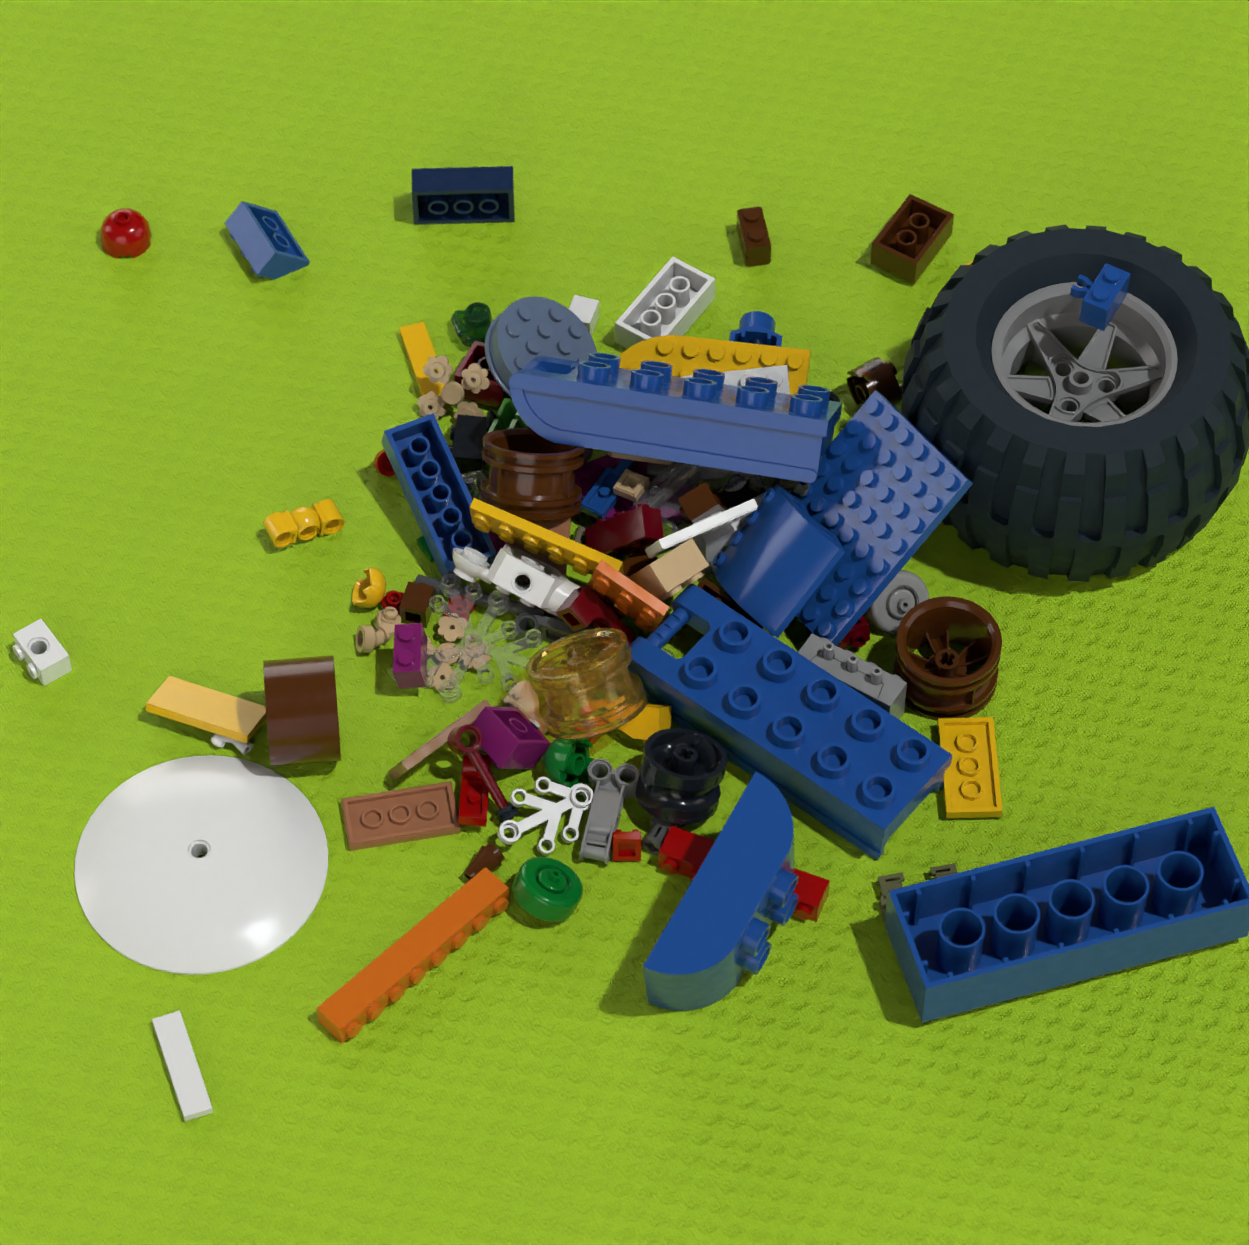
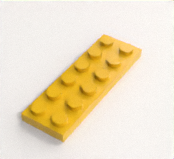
M476 498L473 499L469 507L472 523L475 524L474 527L484 533L491 531L498 534L499 538L507 543L513 544L515 541L524 545L523 548L528 552L545 554L550 561L558 565L566 563L572 566L575 572L587 576L588 573L593 575L595 568L601 560L624 575L623 562Z

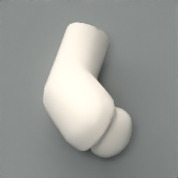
M215 733L211 737V742L215 746L223 747L226 742L232 743L244 755L253 748V744L250 741L243 743Z

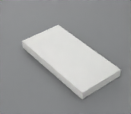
M751 499L661 538L645 549L647 556L652 559L678 547L690 538L693 540L737 522L755 511L758 505L755 499Z

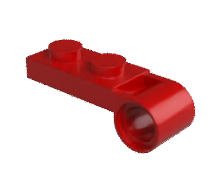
M479 753L489 771H491V757L488 754ZM463 755L458 824L486 827L489 791L468 755Z

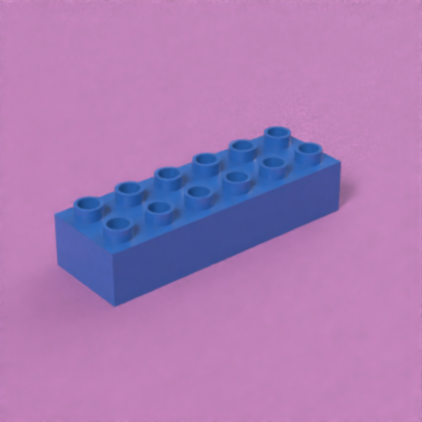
M1210 807L888 891L885 928L921 1022H926L1247 937L1249 933V884L1215 807Z

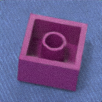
M485 706L472 724L482 734V744L479 748L484 750L491 757V762L500 769H533L551 744L518 707Z

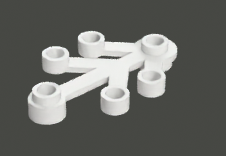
M539 777L534 783V791L538 795H546L549 792L565 798L557 803L528 794L524 789H515L510 795V802L513 806L522 807L526 805L541 811L519 822L514 820L504 821L497 832L499 840L507 845L514 844L522 833L547 821L543 838L537 844V851L543 856H548L555 849L554 839L561 814L571 809L568 826L562 830L561 839L567 844L574 843L579 837L578 826L582 812L591 808L594 796L593 790L588 785L579 783L569 788L551 782L547 777ZM544 782L547 785V789H540L538 783ZM514 795H522L523 801H516ZM576 795H582L584 802L577 801ZM505 830L511 831L512 834H513V837H512V838H507V837H505L504 831H505ZM567 830L572 831L574 838H568L565 832ZM542 843H548L550 850H544L541 846Z

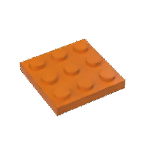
M603 560L595 568L588 583L590 588L597 591L602 601L605 599L613 605L612 608L622 616L628 615L633 618L635 625L645 632L649 630L654 632L670 608Z

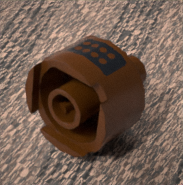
M875 357L848 371L847 374L851 375V377L847 378V385L857 405L860 403L864 404L875 390L881 393L893 406L901 402L902 386L895 377L897 370L891 361L885 363L882 359Z

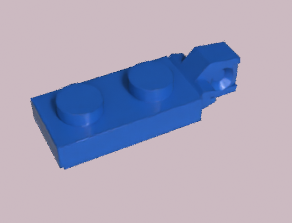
M622 459L617 467H607L582 500L581 511L598 520L605 519L621 497L613 493V486L625 469L634 470V460Z

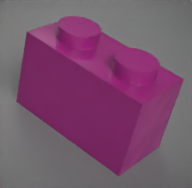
M422 623L395 625L393 674L399 689L426 687L428 639Z

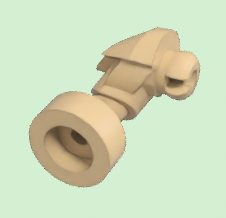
M386 607L384 610L377 612L376 631L373 626L360 625L356 632V648L358 652L371 653L375 647L383 643L386 644L392 638L395 625L401 624V617L394 607Z

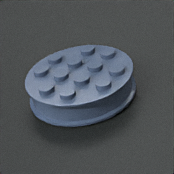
M525 297L511 303L493 320L485 337V355L490 371L497 383L510 397V377L519 370L525 369V366L534 358L546 356L581 362L588 361L590 353H597L594 341L583 322L562 304L543 297Z

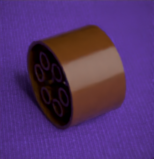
M334 656L264 660L265 704L271 766L341 761Z

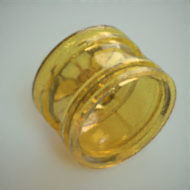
M597 628L577 632L548 644L530 658L526 665V672L530 678L533 690L545 697L546 702L542 707L541 713L546 723L547 731L552 737L566 740L595 737L625 725L643 711L647 705L648 698L643 689L641 678L629 671L628 665L632 661L633 654L624 632L613 628Z

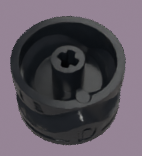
M669 728L652 734L644 746L641 773L635 791L638 803L649 814L671 823L694 824L709 819L717 811L721 794L719 784L724 779L728 761L725 749L712 737L691 729Z

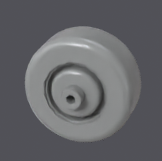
M901 569L868 608L865 616L877 629L897 635L900 622L906 613L917 604L929 599L928 589L922 579L916 574Z

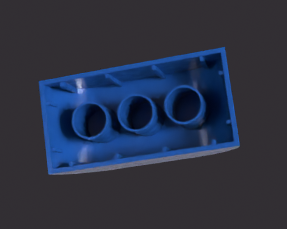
M756 771L643 965L648 1003L669 1010L686 1011L709 1006L725 997L735 988L745 970L755 975L759 973L772 947V944L766 941L771 929V923L774 921L781 926H785L796 908L799 895L793 892L799 877L794 874V833L791 811L779 789L765 776Z

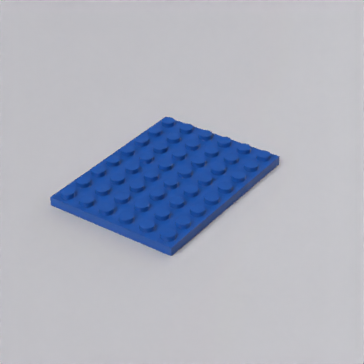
M876 390L827 447L820 460L818 477L813 483H810L806 495L801 496L793 492V490L790 492L803 501L812 519L837 536L845 551L844 555L796 615L814 635L828 639L835 646L841 642L973 485L937 447Z

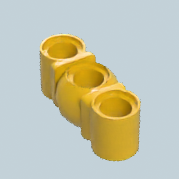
M324 499L318 503H313L311 508L305 506L298 507L291 513L288 510L272 513L263 522L274 546L278 548L296 543L297 539L309 540L317 534L323 536L324 534L331 535L337 533L345 524L338 508L331 499Z

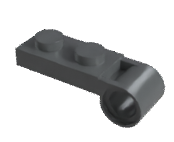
M522 613L515 619V640L523 648L534 647L540 639L581 652L592 651L596 646V632L588 627L573 631L559 618L542 617L532 613Z

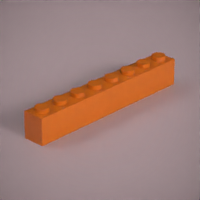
M486 867L318 1006L319 1023L341 1043L345 1042L348 1038L355 1037L361 1031L362 1026L368 1021L378 1018L387 1005L398 1001L407 988L412 984H418L425 977L426 972L432 967L442 964L447 955L455 948H461L466 943L468 937L475 931L482 930L487 925L488 920L496 913H502L510 902L509 887Z

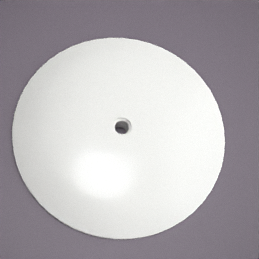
M215 755L185 757L158 764L134 775L111 792L98 806L84 828L75 857V885L80 905L93 929L108 945L126 958L140 965L173 974L204 975L220 973L260 960L284 945L301 929L315 910L326 883L328 847L323 825L317 812L303 793L286 778L260 764L244 759ZM204 855L202 858H196L197 856Z

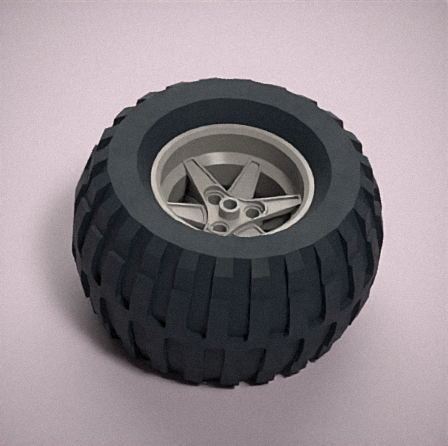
M1065 224L1046 227L1045 232L1033 234L1023 231L1008 237L1005 245L997 246L990 244L975 255L972 264L960 265L940 290L931 308H926L918 323L911 341V348L904 362L901 413L973 483L942 520L943 524L953 525L958 530V537L972 550L983 548L989 551L992 561L1006 568L1012 565L1028 568L1029 575L1048 579V575L1052 574L1067 575L1068 581L1089 582L1091 575L1104 574L1108 578L1128 576L1131 568L1136 567L1137 564L1147 568L1164 561L1168 553L1175 549L1179 550L1206 527L1237 484L1241 467L1245 462L1249 449V349L1240 325L1234 317L1232 305L1223 293L1212 289V278L1197 266H1186L1182 262V254L1166 246L1156 247L1146 242L1145 236L1126 232L1123 235L1108 231L1105 226H1086V229L1068 228ZM1107 263L1131 274L1128 293L1106 329L1102 331L1079 321L1083 298L1071 296L1070 291L1073 285L1082 288V286L1077 285V279L1080 274L1086 276L1094 283L1100 271ZM1121 403L1131 414L1125 416L1115 404ZM1039 406H1052L1049 414L1035 408ZM1086 418L1092 423H1082L1079 420Z

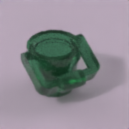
M480 302L472 303L466 310H456L451 317L453 327L464 346L471 347L474 341L485 343L487 330L493 322L490 308L486 304Z

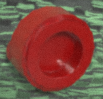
M385 450L378 452L375 456L373 467L382 475H395Z

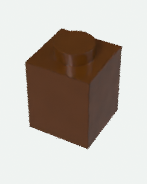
M408 581L399 606L401 623H422L423 627L427 628L435 605V589L433 586Z

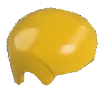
M369 567L363 570L367 577L358 579L355 582L352 595L353 606L373 608L385 596V577L378 568Z

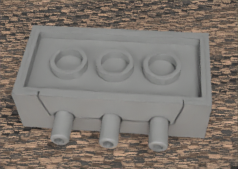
M814 634L809 636L798 651L799 654L896 718L900 719L904 714L907 682L903 681L899 676L891 675L876 664L866 662L851 651L843 650L835 646L828 639L820 638Z

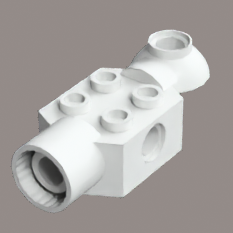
M505 544L503 548H500L492 565L486 562L488 558L484 554L467 546L464 550L453 548V561L455 564L453 572L456 575L473 583L477 578L489 584L493 582L496 584L495 588L507 595L513 593L521 597L520 602L532 608L536 605L558 618L560 617L556 611L573 590L580 588V586L569 581L560 570L511 544ZM519 575H526L529 577L530 582L522 581Z

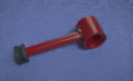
M470 724L453 729L448 736L449 748L455 754L468 755L499 809L495 812V815H499L501 818L499 819L500 823L512 820L514 815L520 811L518 809L515 810L516 807L507 802L478 752L482 744L481 731L476 726ZM462 733H466L469 736L470 743L468 747L462 745L460 741Z

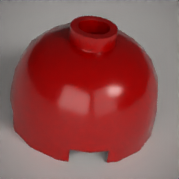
M128 208L117 209L111 212L102 223L100 231L102 246L109 255L120 259V256L132 255V258H136L145 253L150 247V226L147 219L140 212Z

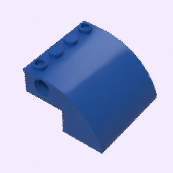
M777 483L773 489L768 488L761 498L762 503L755 511L746 516V524L740 531L736 530L731 535L728 542L729 545L725 551L717 553L712 561V569L718 582L730 597L760 625L778 638L844 555L845 551L834 533L810 517L803 501Z

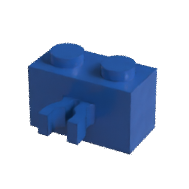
M1106 263L1094 283L1086 276L1080 274L1077 279V285L1082 286V288L1073 285L1070 291L1071 296L1083 298L1079 321L1104 331L1128 293L1131 273Z

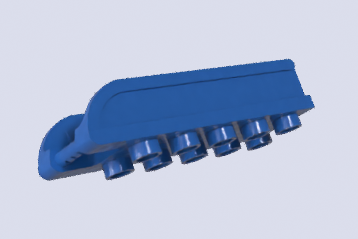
M590 353L588 361L581 362L538 356L525 366V369L519 370L509 379L511 398L522 420L538 435L554 443L806 483H813L818 477L821 457L833 441L834 427L840 419L842 402L829 401L830 390L820 386L800 385L798 386V393L790 395L776 392L778 382L762 377H747L745 386H733L724 384L725 373L710 369H694L693 376L690 378L672 376L673 366L659 361H642L640 369L620 368L621 358L607 353Z
M689 584L671 602L673 612L647 639L637 637L620 654V661L634 686L650 704L672 706L671 721L681 728L699 731L712 737L725 749L729 761L751 776L754 775L755 771L765 776L779 789L785 799L872 858L879 859L884 853L885 844L900 825L932 790L939 792L943 788L944 771L951 765L952 754L700 587ZM687 623L704 636L684 657L680 659L673 658L661 650V648Z

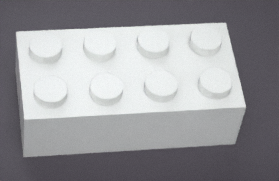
M672 257L615 322V343L628 349L643 340L657 336H683L715 299V278Z

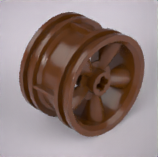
M531 428L501 429L484 435L482 459L490 464L489 478L480 484L481 501L525 520H558L572 517L581 511L580 499L582 498V489L575 484V469L582 467L584 464V455L582 453L585 451V447L554 443L538 435Z
M947 596L925 600L906 613L897 631L893 674L907 682L905 705L909 709L925 718L938 721V718H969L988 705L996 690L998 665L1002 649L1000 628L988 611L972 601ZM949 641L957 642L967 647L958 655L955 651L949 649ZM928 643L934 655L926 659L912 652ZM984 662V665L977 671L969 675L966 674V666Z

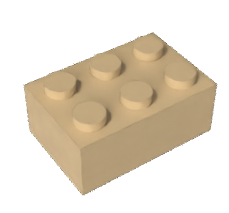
M690 538L628 578L660 601H664L704 576L701 571L708 567L709 564L694 540Z

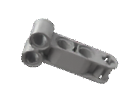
M595 759L589 763L588 786L593 790L594 796L581 844L580 860L588 858L605 861V865L609 864L613 849V832L618 829L624 800L636 796L635 791L640 772L635 765L625 763L615 770L612 769L611 763L605 759ZM603 775V776H605V777L598 778V777H595V776ZM624 780H631L632 782L625 783V782H623V781H624Z

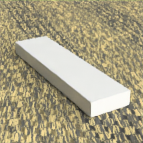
M180 1011L152 1019L185 1122L213 1113L212 1105Z

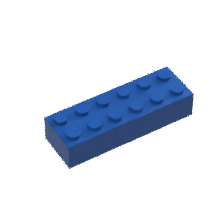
M432 413L385 430L381 443L443 581L446 583L459 578L453 572L455 568L453 548L463 550L466 546L484 554L488 558L486 562L492 565L497 552L489 534L474 527L475 524L472 523L469 507L473 499L434 414Z

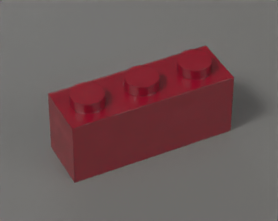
M637 504L633 506L632 510L617 512L610 519L596 521L595 525L585 529L587 547L619 559L651 546L659 539L664 538L661 509L651 508L648 504Z

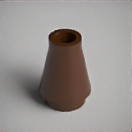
M493 844L482 845L463 874L470 880L485 867L493 872L502 866L501 862L505 857Z

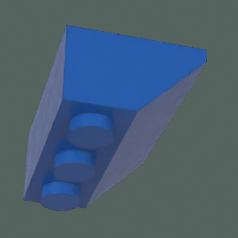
M242 201L225 222L230 231L231 238L237 242L241 248V254L248 259L252 266V271L259 277L277 279L304 268L310 263L279 213L275 210Z

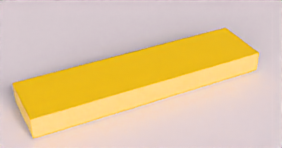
M424 321L399 327L400 336L421 396H426L431 391L436 396L441 395L445 384L439 381L432 383L429 379L430 376L425 375L423 372V367L428 363L429 357H436Z

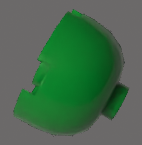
M565 735L555 739L542 757L546 777L551 782L569 788L581 782L587 784L588 765L594 760V758H590L589 748L593 747L592 743L587 738Z

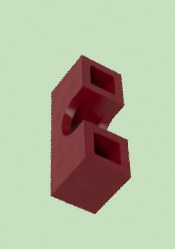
M586 585L573 590L556 613L573 631L586 628L592 623L599 632V642L592 650L594 654L610 670L623 666L619 656L637 638L635 632L618 618L617 613L600 599L599 594L593 588Z

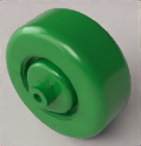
M535 857L524 862L512 886L513 895L517 903L527 913L538 919L551 922L569 918L576 910L583 895V886L578 875L566 864L549 857Z

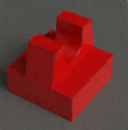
M632 829V832H622L621 830L613 832V861H641V832L638 829Z

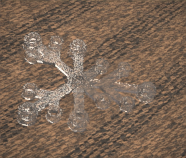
M452 573L445 574L439 582L441 592L444 596L451 599L452 604L446 603L443 596L435 595L429 600L431 611L436 614L443 613L457 618L465 636L460 644L440 652L427 648L426 677H429V679L426 681V687L421 688H430L434 683V676L440 665L459 656L461 657L449 678L444 679L438 688L441 699L446 703H454L460 699L462 690L459 683L473 659L477 666L479 681L484 684L493 681L495 676L493 669L487 664L484 655L495 659L502 677L501 684L506 692H509L518 683L516 675L512 674L509 664L535 672L542 684H552L558 679L559 671L555 662L551 660L539 662L516 654L530 647L537 648L542 644L543 638L539 630L531 629L527 631L524 638L500 647L491 645L504 639H514L519 633L517 624L512 620H508L501 625V629L487 634L496 616L504 614L509 610L510 601L507 594L499 590L490 593L487 598L488 608L474 631L468 615L476 600L482 596L483 592L478 582L468 583L465 587L466 596L462 600L460 595L462 591L460 578ZM472 589H478L477 592L470 593ZM498 598H502V599H501L500 601H498V602H495V601H494V600H496V599H498ZM437 602H441V603H442V604H441L440 606H438V607H435V606H434V604L437 603ZM511 627L514 628L513 631L506 632V629ZM538 636L537 640H530L531 637ZM473 642H478V643H477L476 645H474V646H471V645H470V644L473 643ZM392 666V667H391V670H390V673H391V676H392V679H393L394 683L397 684V682H396V680H395V677H394V674H393V666ZM545 668H551L549 671H542ZM484 672H490L488 676H481ZM508 681H514L512 685H506ZM453 686L451 690H445L447 687Z

